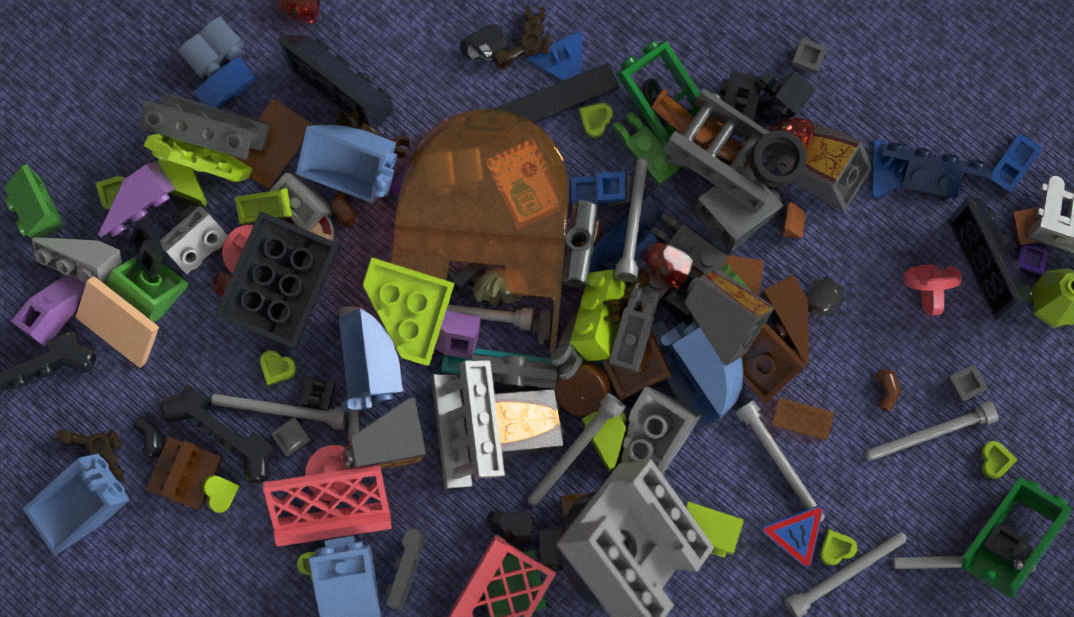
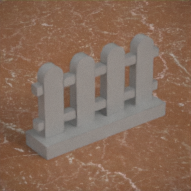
M1053 176L1046 184L1043 183L1040 186L1039 192L1044 194L1042 209H1037L1035 217L1040 219L1029 227L1028 238L1074 253V189L1072 192L1065 191L1063 179ZM1063 200L1070 202L1067 217L1060 215Z

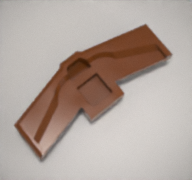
M664 89L651 108L680 134H684L694 117L667 95L668 91ZM709 115L693 139V142L702 149L707 150L724 124ZM728 138L717 156L733 163L744 145ZM750 159L747 160V162H746V164L744 165L743 169H745V168L747 167V165H748L749 162H750Z

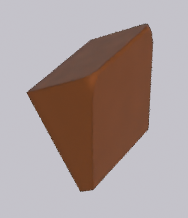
M789 202L784 210L781 234L784 237L801 239L803 237L805 212L794 203Z
M1040 206L1013 212V237L1019 245L1040 242L1028 238L1029 227L1040 219L1035 217L1036 210L1041 208Z

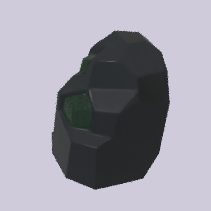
M496 23L478 29L460 43V51L463 57L474 60L482 59L489 61L495 58L494 54L503 49L509 50L506 38Z
M510 511L489 512L487 524L490 526L492 533L502 536L505 542L531 544L533 514Z

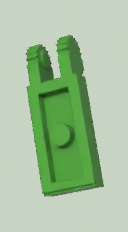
M630 111L626 114V118L637 133L631 137L625 127L618 121L612 125L613 129L636 160L639 158L647 160L646 172L660 186L677 173L681 167L665 162L666 152L663 151L664 146L647 126L644 127L641 120Z

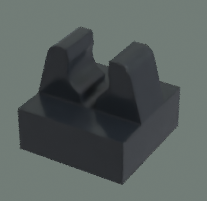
M307 376L300 404L328 411L336 384Z

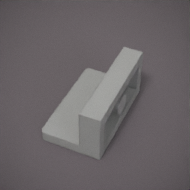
M285 173L270 190L287 188L292 212L290 217L300 228L311 231L323 216L333 215L331 205L304 177L296 173Z

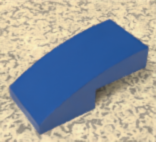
M238 57L213 74L193 93L201 103L221 108L232 96H239L256 79V76L244 61Z
M1019 133L992 170L993 175L989 179L1011 194L1043 148Z
M625 171L597 173V176L571 178V205L579 200L589 201L596 205L626 200Z

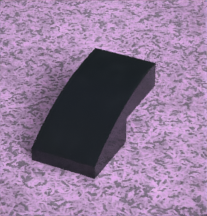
M146 218L137 220L130 242L139 252L136 263L150 280H155L163 261V249L156 231Z

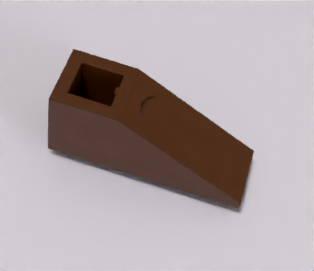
M793 274L764 289L761 297L775 307L771 315L776 322L774 329L781 339L785 338L788 346L807 365L809 363L808 299Z

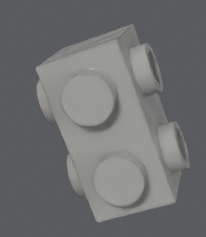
M199 206L165 235L160 242L165 252L188 274L191 270L197 269L209 254L219 250L229 236L210 214Z

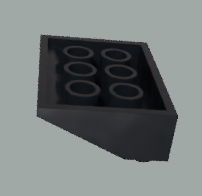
M284 35L278 39L289 69L347 115H349L351 109H355L360 115V120H365L370 127L377 130L393 111L392 102L390 101L392 98L382 88L376 90L370 85L371 81L366 75L360 71L357 73L349 68L350 64L340 55L335 57L329 53L328 46L317 38L314 41L308 35Z
M973 196L967 197L947 221L996 321L1028 307L1033 303V294L1030 286L1023 282L1019 274L1020 266L1018 261L1011 257L1007 249L1008 241L1005 235L999 232L995 224L996 217L993 210L986 206L984 200Z
M260 211L214 316L267 340L297 351L340 250L339 243Z

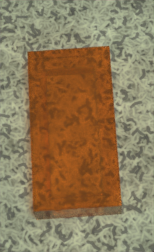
M779 397L771 426L827 441L835 412Z

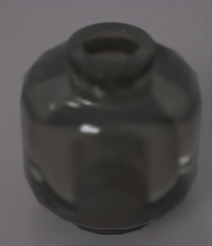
M827 276L824 279H814L805 292L808 299V312L818 319L822 315L827 318L833 317L845 301V295L842 292L844 288Z

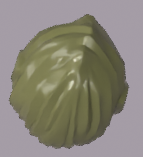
M494 268L477 280L474 285L473 294L477 301L481 302L485 299L492 305L497 306L500 299L509 304L529 295L530 291L527 290L526 283L521 278V274H516L514 269Z

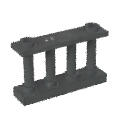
M703 88L693 103L700 110L684 134H680L677 131L673 133L663 151L757 213L771 194L765 191V184H762L757 178L754 182L741 175L740 171L749 159L753 146L769 131L722 101L716 93L709 92ZM711 115L724 125L708 149L704 150L696 145L693 139L708 116ZM734 130L746 138L747 141L731 166H728L717 159V154ZM772 143L766 146L764 151L771 156L764 165V168L773 174L780 162L787 166L794 158L792 150L782 143Z
M166 93L163 95L162 104L144 101L139 128L247 159L249 147L260 151L265 150L271 123Z

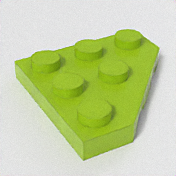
M161 134L148 136L144 144L146 148L152 151V155L160 160H168L199 172L204 171L217 175L231 182L249 179L253 171L251 167L229 154Z
M371 257L362 286L399 356L429 366L454 283Z

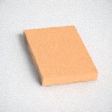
M93 276L87 280L75 318L136 366L142 367L147 362L159 326Z

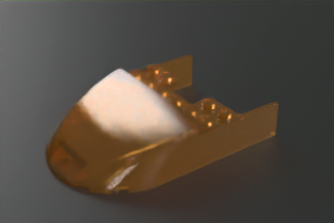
M471 110L452 116L435 126L417 145L404 173L395 215L391 264L446 280L448 276L449 261L506 266L505 285L511 293L525 296L549 297L554 301L550 359L552 353L557 348L570 196L567 167L556 144L535 123L522 116L503 110Z

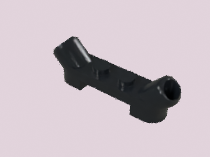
M76 332L65 333L47 340L49 352L4 371L0 368V397L3 391L10 388L12 390L20 389L26 386L29 380L36 377L45 378L55 373V369L62 366L81 373H88L96 362L95 351L82 346Z
M187 384L180 395L163 398L161 401V411L164 420L175 422L196 418L200 421L197 427L210 437L213 433H216L223 438L220 442L222 446L232 453L236 449L242 452L245 479L248 482H264L271 477L269 461L278 450L254 432L245 441L206 412L211 406V401L195 388Z

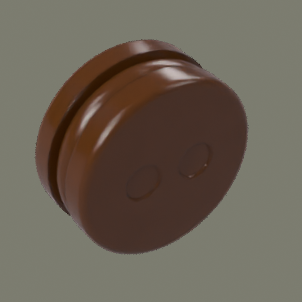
M583 360L573 377L564 380L559 375L556 380V399L566 412L574 416L586 417L593 412L599 411L600 401L607 393L611 394V381L607 372L600 365L592 361L586 362V360Z

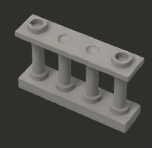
M464 361L459 363L461 377L458 374L431 376L445 489L472 487L471 474H473V479L505 476L490 361ZM460 389L463 390V398H464V405H463V406H462V400H461V392H460ZM464 417H466L468 434L465 432ZM467 446L470 447V455H471V462H470V463H469V456H468V448H467Z

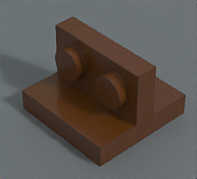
M765 324L747 353L742 356L743 382L766 405L801 373L800 371L806 364Z
M652 329L639 372L609 364L610 359L602 360L612 384L622 401L643 391L645 387L656 389L661 386L659 382L673 376Z
M168 436L146 490L201 511L207 497L202 491V483L206 477L216 475L223 458L203 450L195 444L185 440L182 442Z

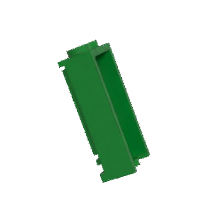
M654 40L642 48L644 52L636 59L634 56H631L619 64L621 69L615 75L620 79L660 143L665 147L669 141V135L677 130L669 124L663 127L656 116L658 114L653 112L631 76L660 56L683 91L676 93L673 100L675 102L681 101L683 96H686L693 107L687 112L693 117L700 110L698 106L693 104L700 92L668 42L657 43Z
M1019 477L963 556L961 568L1013 600L1061 528L1068 521L1071 507L1061 497L1051 496L1044 492L1037 483L1031 480L1026 481ZM1018 501L1054 522L1032 555H1028L1026 558L1027 562L1020 571L982 549L997 524L1003 523Z

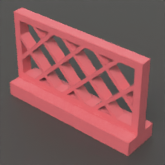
M380 465L263 483V490L274 528L276 547L392 529L389 501H387ZM376 476V481L370 487L359 482L363 477ZM342 481L347 485L342 491L331 487L332 483ZM305 486L318 488L312 496L301 491ZM353 488L364 492L358 500L347 495ZM283 490L289 494L284 500L273 496L272 492ZM324 492L335 497L330 504L319 500ZM370 496L381 501L378 503L365 504V502ZM295 497L306 501L300 509L289 504ZM341 501L352 505L346 508H335ZM312 505L323 510L314 513L307 512ZM283 510L294 514V516L278 518V515Z
M495 534L447 617H473L472 612L474 608L483 604H488L491 617H495L491 602L508 598L511 613L498 617H518L522 615L523 617H531L553 580L556 571L506 543L503 538ZM507 552L519 558L520 569L504 573L502 560ZM523 561L530 564L531 566L524 567ZM499 567L501 574L494 575ZM538 569L547 574L542 584L529 586L526 572ZM523 573L526 588L510 592L506 577ZM502 578L506 593L489 597L487 586L490 581ZM537 591L536 595L533 598L531 592ZM485 592L486 599L480 600L481 596ZM528 593L529 607L515 612L511 597Z

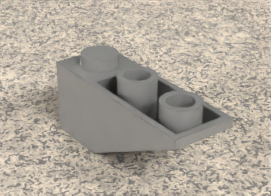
M37 237L32 239L34 256L37 262L82 281L84 284L94 276L106 285L111 271L122 265L120 250L98 240Z

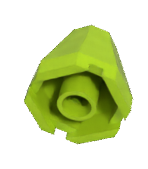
M1065 268L1045 271L1031 289L1034 315L1053 328L1074 325V270Z

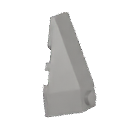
M645 387L630 412V423L627 437H625L623 444L624 450L621 464L651 459L663 475L702 414L677 398Z

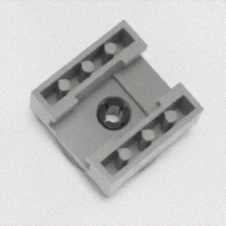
M651 459L619 464L598 491L581 497L568 512L563 522L561 539L557 543L561 549L564 574L573 589L589 604L606 609L611 617H666L674 605L662 588L675 570L687 569L689 573L698 572L714 549V546Z

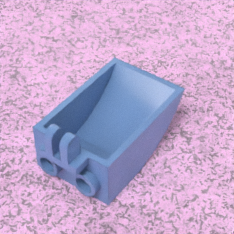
M307 126L296 174L373 204L378 197L387 196L394 174L392 168L397 159V154L394 153L396 142L347 126Z
M361 308L338 318L348 400L341 403V409L344 412H360L372 408V405H379L384 401L393 400V395L401 393L403 390L399 358L394 344L384 327Z
M696 320L688 327L683 321L661 337L663 345L668 346L672 344L720 417H722L739 398L744 374L742 357L728 366L722 363Z
M98 453L78 458L30 501L23 510L52 554L56 555L102 525L130 499L126 495L122 484L116 480L109 470L107 462Z
M354 535L325 540V547L316 549V554H312L309 558L320 617H382L370 544L362 545V541L355 542Z

